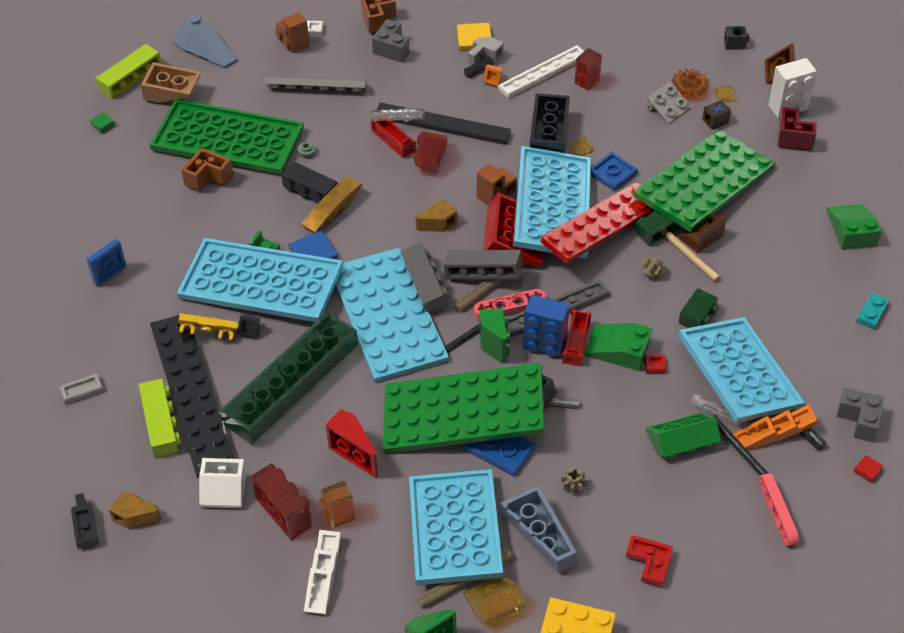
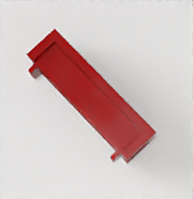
M385 113L376 117L375 120H370L371 131L400 157L404 158L416 151V140L411 139L386 117Z
M572 309L570 328L562 355V364L582 365L592 312L587 313Z

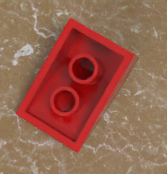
M340 409L325 424L328 448L376 479L378 477V466L375 449L356 416L351 412Z

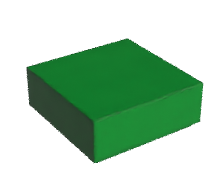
M105 112L90 120L91 125L100 133L115 125L114 121Z

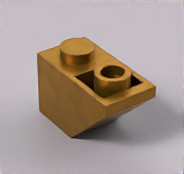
M444 199L434 203L416 216V229L418 231L444 232L458 223L457 210Z
M123 491L108 509L112 521L127 529L159 523L161 520L159 508L154 503H147L141 500L138 495L130 494L126 491Z

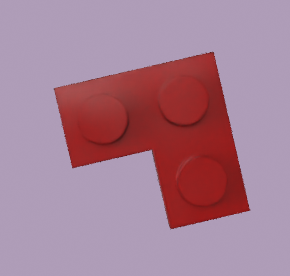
M632 535L626 551V557L646 562L641 581L662 587L673 552V546Z

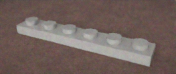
M265 77L264 84H269V88H279V85H286V88L296 89V86H302V89H312V86H318L319 90H329V87H336L337 91H346V88H352V91L362 92V88L367 89L366 81Z

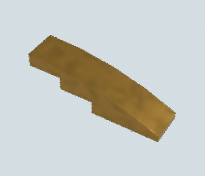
M347 176L316 205L303 221L302 226L313 233L321 231L326 223L330 224L339 211L341 213L344 212L363 184Z

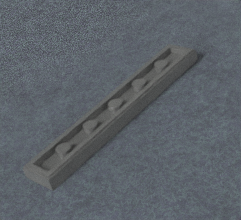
M598 280L552 300L568 303L569 313H571L572 309L578 310L609 297L610 292L602 281ZM524 311L508 317L507 331L510 333V338L524 332Z

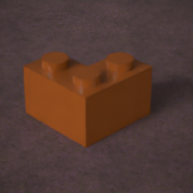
M361 0L362 15L369 33L377 32L385 22V19L397 17L396 0Z
M300 12L276 22L275 34L277 38L281 39L284 46L292 53L310 46L307 20Z
M203 148L181 170L184 185L198 191L208 180L224 186L233 175L231 159Z
M488 164L477 172V199L486 205L490 204L498 192L508 197L517 190V177L502 167L497 169Z

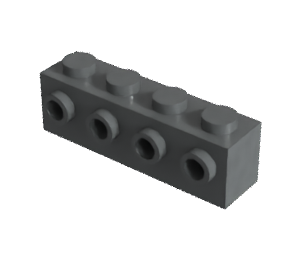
M421 242L400 251L426 312L432 314L449 306L446 300L449 295L445 287L441 288L440 286L443 282L439 273L436 275L434 273L437 271L433 260L429 261V258L432 257L428 248H423Z
M521 250L448 251L443 264L447 279H519L524 265Z

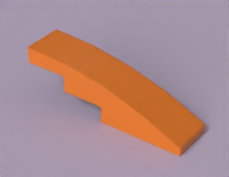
M808 404L792 413L787 410L771 419L766 416L733 433V435L747 450H751L798 434L819 424V421Z

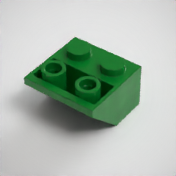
M503 308L479 310L481 350L499 362L506 363V355H510V333L507 331L508 317L504 316Z

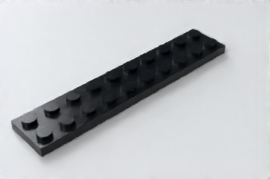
M179 315L151 322L150 326L196 477L198 478L202 458H235L195 335H190L191 329L189 327H185L183 333L180 334L181 324H178Z

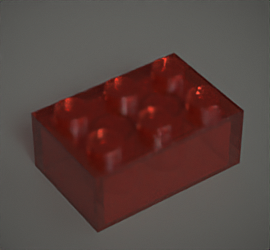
M270 463L251 476L255 499L291 541L312 527V515L309 511L310 503L304 495L301 497L293 482L287 481L281 468L277 469L273 463Z

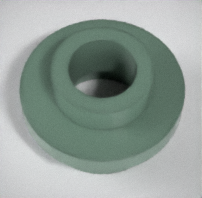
M304 142L298 146V153L303 158H310L314 155V144Z

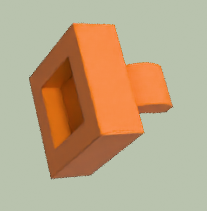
M488 64L485 67L483 82L498 87L501 84L503 69Z

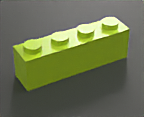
M147 44L143 45L97 76L95 79L98 90L113 99L145 77L153 62L161 64L159 52Z
M162 378L140 383L139 389L154 458L179 453L177 445L181 444L179 433H174L177 424L175 416L171 417L170 415L174 410L172 401H167V397H171L168 385L164 386Z

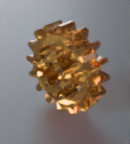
M686 68L685 72L679 70L678 74L675 73L674 77H672V84L682 96H686V99L689 97L695 99L696 96L702 97V94H706L709 85L708 78H705L706 74H700V70L694 72V69L688 71Z

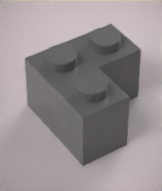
M389 19L385 20L372 38L373 54L403 63L410 52L409 37L402 36L401 23Z
M844 387L836 417L856 422L853 438L874 443L879 429L885 397Z

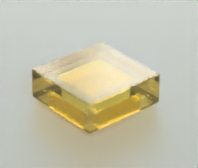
M732 85L715 87L718 101H735L736 96Z
M586 137L570 142V147L577 156L593 153V147Z

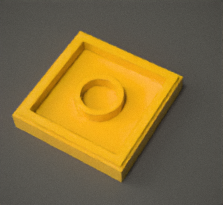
M489 23L458 24L459 50L473 49L474 40L481 37H491Z

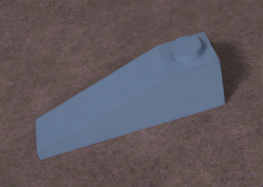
M198 14L186 19L173 39V43L183 52L194 53L195 57L206 58L208 62L224 69L238 61L211 26Z

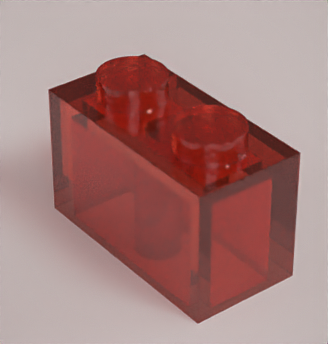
M588 48L576 58L574 84L588 91L600 81L601 54Z

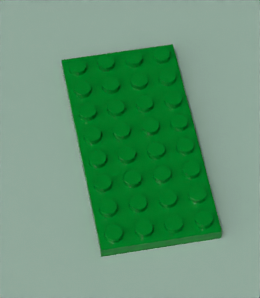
M177 99L174 100L152 139L150 149L193 158L203 148L231 159L233 166L281 175L301 136L304 122Z
M717 130L634 190L633 197L689 232H692L775 167V162L732 138L725 132Z
M541 362L385 384L383 451L385 454L545 433L543 370Z

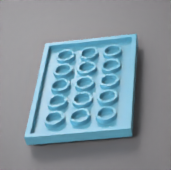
M745 317L679 331L678 337L736 423L782 413L787 410L800 409L805 404Z
M492 469L410 476L416 585L503 578Z

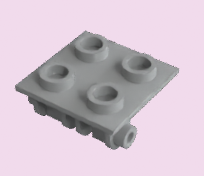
M671 81L647 97L649 100L647 104L648 110L656 109L668 124L691 108V105Z

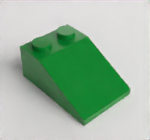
M863 204L827 207L826 210L841 250L878 246L882 230L877 218Z
M636 323L597 324L586 346L584 356L640 371L651 343L653 328Z

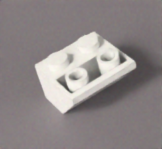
M202 458L199 475L200 507L242 508L247 475L244 459Z

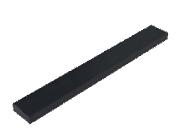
M381 102L375 112V118L385 113L386 117L393 122L505 145L511 134L510 128Z

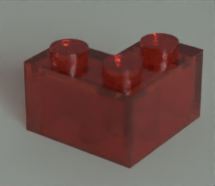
M421 131V134H418L417 137L418 151L415 152L413 159L416 162L415 166L439 170L442 153H446L448 136Z

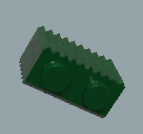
M654 210L652 214L641 217L636 222L635 232L649 246L664 238L667 232L673 233L677 231L678 224Z
M697 288L681 310L678 323L687 328L709 324L711 314L715 315L719 309L717 304L718 297Z

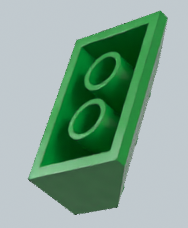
M702 412L645 427L656 453L665 459L674 458L681 452L685 454L693 453L699 447L711 448L715 446L714 443L721 442L716 418Z

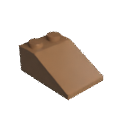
M153 62L141 83L143 100L161 103L190 97L201 76V72Z

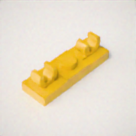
M180 313L178 324H181L180 334L183 333L185 327L191 329L190 335L194 334L195 327L201 328L203 332L220 330L218 339L221 340L223 333H228L229 341H232L233 333H236L238 322L183 313Z

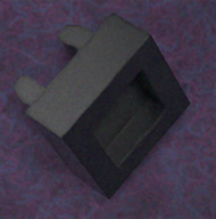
M246 314L240 315L238 334L253 338L258 337L261 318Z

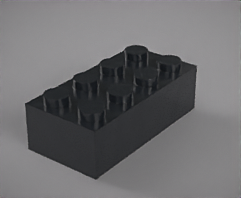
M535 94L530 135L531 148L565 153L570 96Z

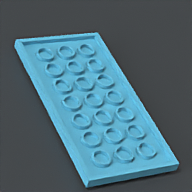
M521 146L513 239L514 247L553 253L540 242L541 236L589 209L591 158ZM588 252L584 253L578 258L587 259Z
M204 238L177 291V296L180 299L319 323L344 265L342 260Z
M400 248L343 263L344 266L335 284L375 383L449 362V356L429 312H426Z

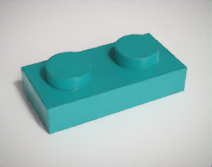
M871 292L857 317L856 323L874 330L890 299Z

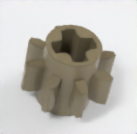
M654 255L650 258L645 257L641 262L644 266L642 271L651 278H654L655 275L660 277L665 270L661 267L664 262Z
M577 467L566 469V474L561 475L563 489H567L571 494L578 491L582 492L583 486H587V479L584 478L585 471L581 472Z

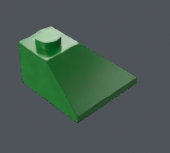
M449 609L425 614L417 619L414 618L404 627L405 633H457L456 611Z

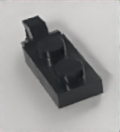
M83 493L76 494L77 506L72 507L71 515L77 548L81 549L98 545L99 540L92 504H86Z

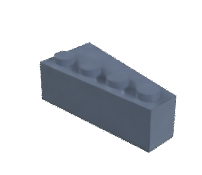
M539 485L500 503L503 516L558 573L578 565L577 552Z

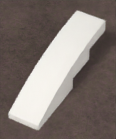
M319 531L317 549H315L313 565L310 568L304 612L326 615L339 554L341 532Z

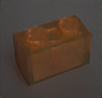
M345 480L321 489L322 498L319 499L322 508L321 515L324 522H329L331 529L355 520L353 498Z

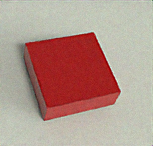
M645 355L646 374H666L665 355Z
M865 455L855 467L854 472L872 483L882 471L883 465Z

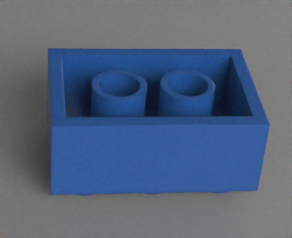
M531 294L524 311L523 349L561 358L567 341L569 304Z

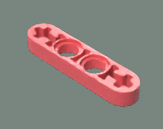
M534 289L481 301L474 306V316L479 320V310L491 309L490 307L498 309L496 306L499 304L506 306L503 309L504 316L523 312L527 307L531 294L546 298V294L540 289ZM521 300L524 304L516 305L514 302Z
M771 473L760 475L759 485L784 544L786 546L798 544V532Z

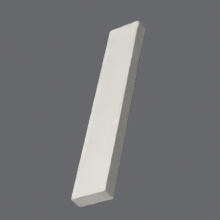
M576 45L498 85V90L509 99L587 59V53Z

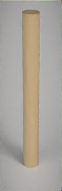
M671 232L666 233L665 237L714 282L720 279V276L677 237Z

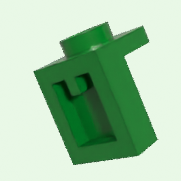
M259 230L249 241L251 246L275 250L280 249L279 243L264 239L262 231Z

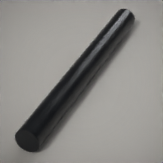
M479 324L444 346L447 354L478 334Z
M713 415L712 417H715L717 420L719 432L759 475L767 474L768 472L719 418Z

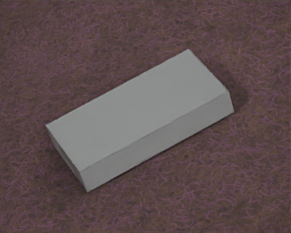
M98 374L59 386L65 405L104 392Z

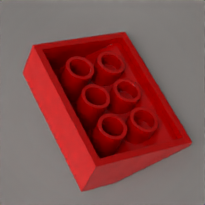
M498 192L487 208L483 250H521L524 265L540 266L542 264L543 251L513 246L516 200Z

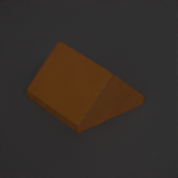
M792 43L765 59L767 84L773 83L776 66L795 61L794 45Z
M725 215L710 217L692 232L685 230L678 235V238L696 253H699L724 235L727 218Z

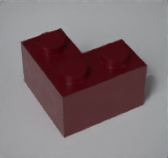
M782 107L777 146L813 150L817 123L799 121L800 109Z

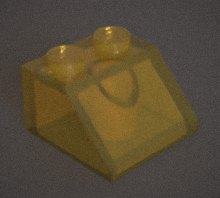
M505 576L503 578H493L463 592L478 621L485 626L495 625L500 621L499 619L506 616H514L519 613V610L525 608L517 583Z

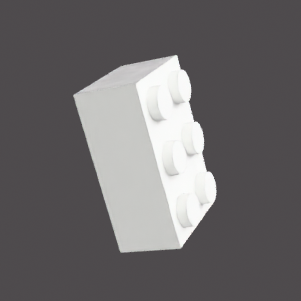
M807 58L776 66L768 106L777 118H780L782 107L798 108L800 112L808 110L817 71Z

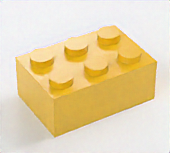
M550 597L541 633H612L616 613Z

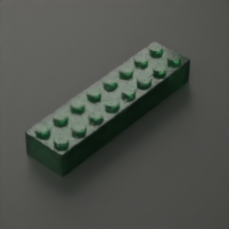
M325 313L219 410L224 426L252 445L358 345L357 330L333 314Z

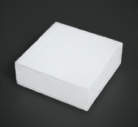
M307 21L309 36H322L323 21Z

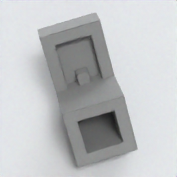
M481 37L474 40L473 49L468 54L469 66L471 67L472 64L488 56L493 59V64H495L504 55V42L492 37Z

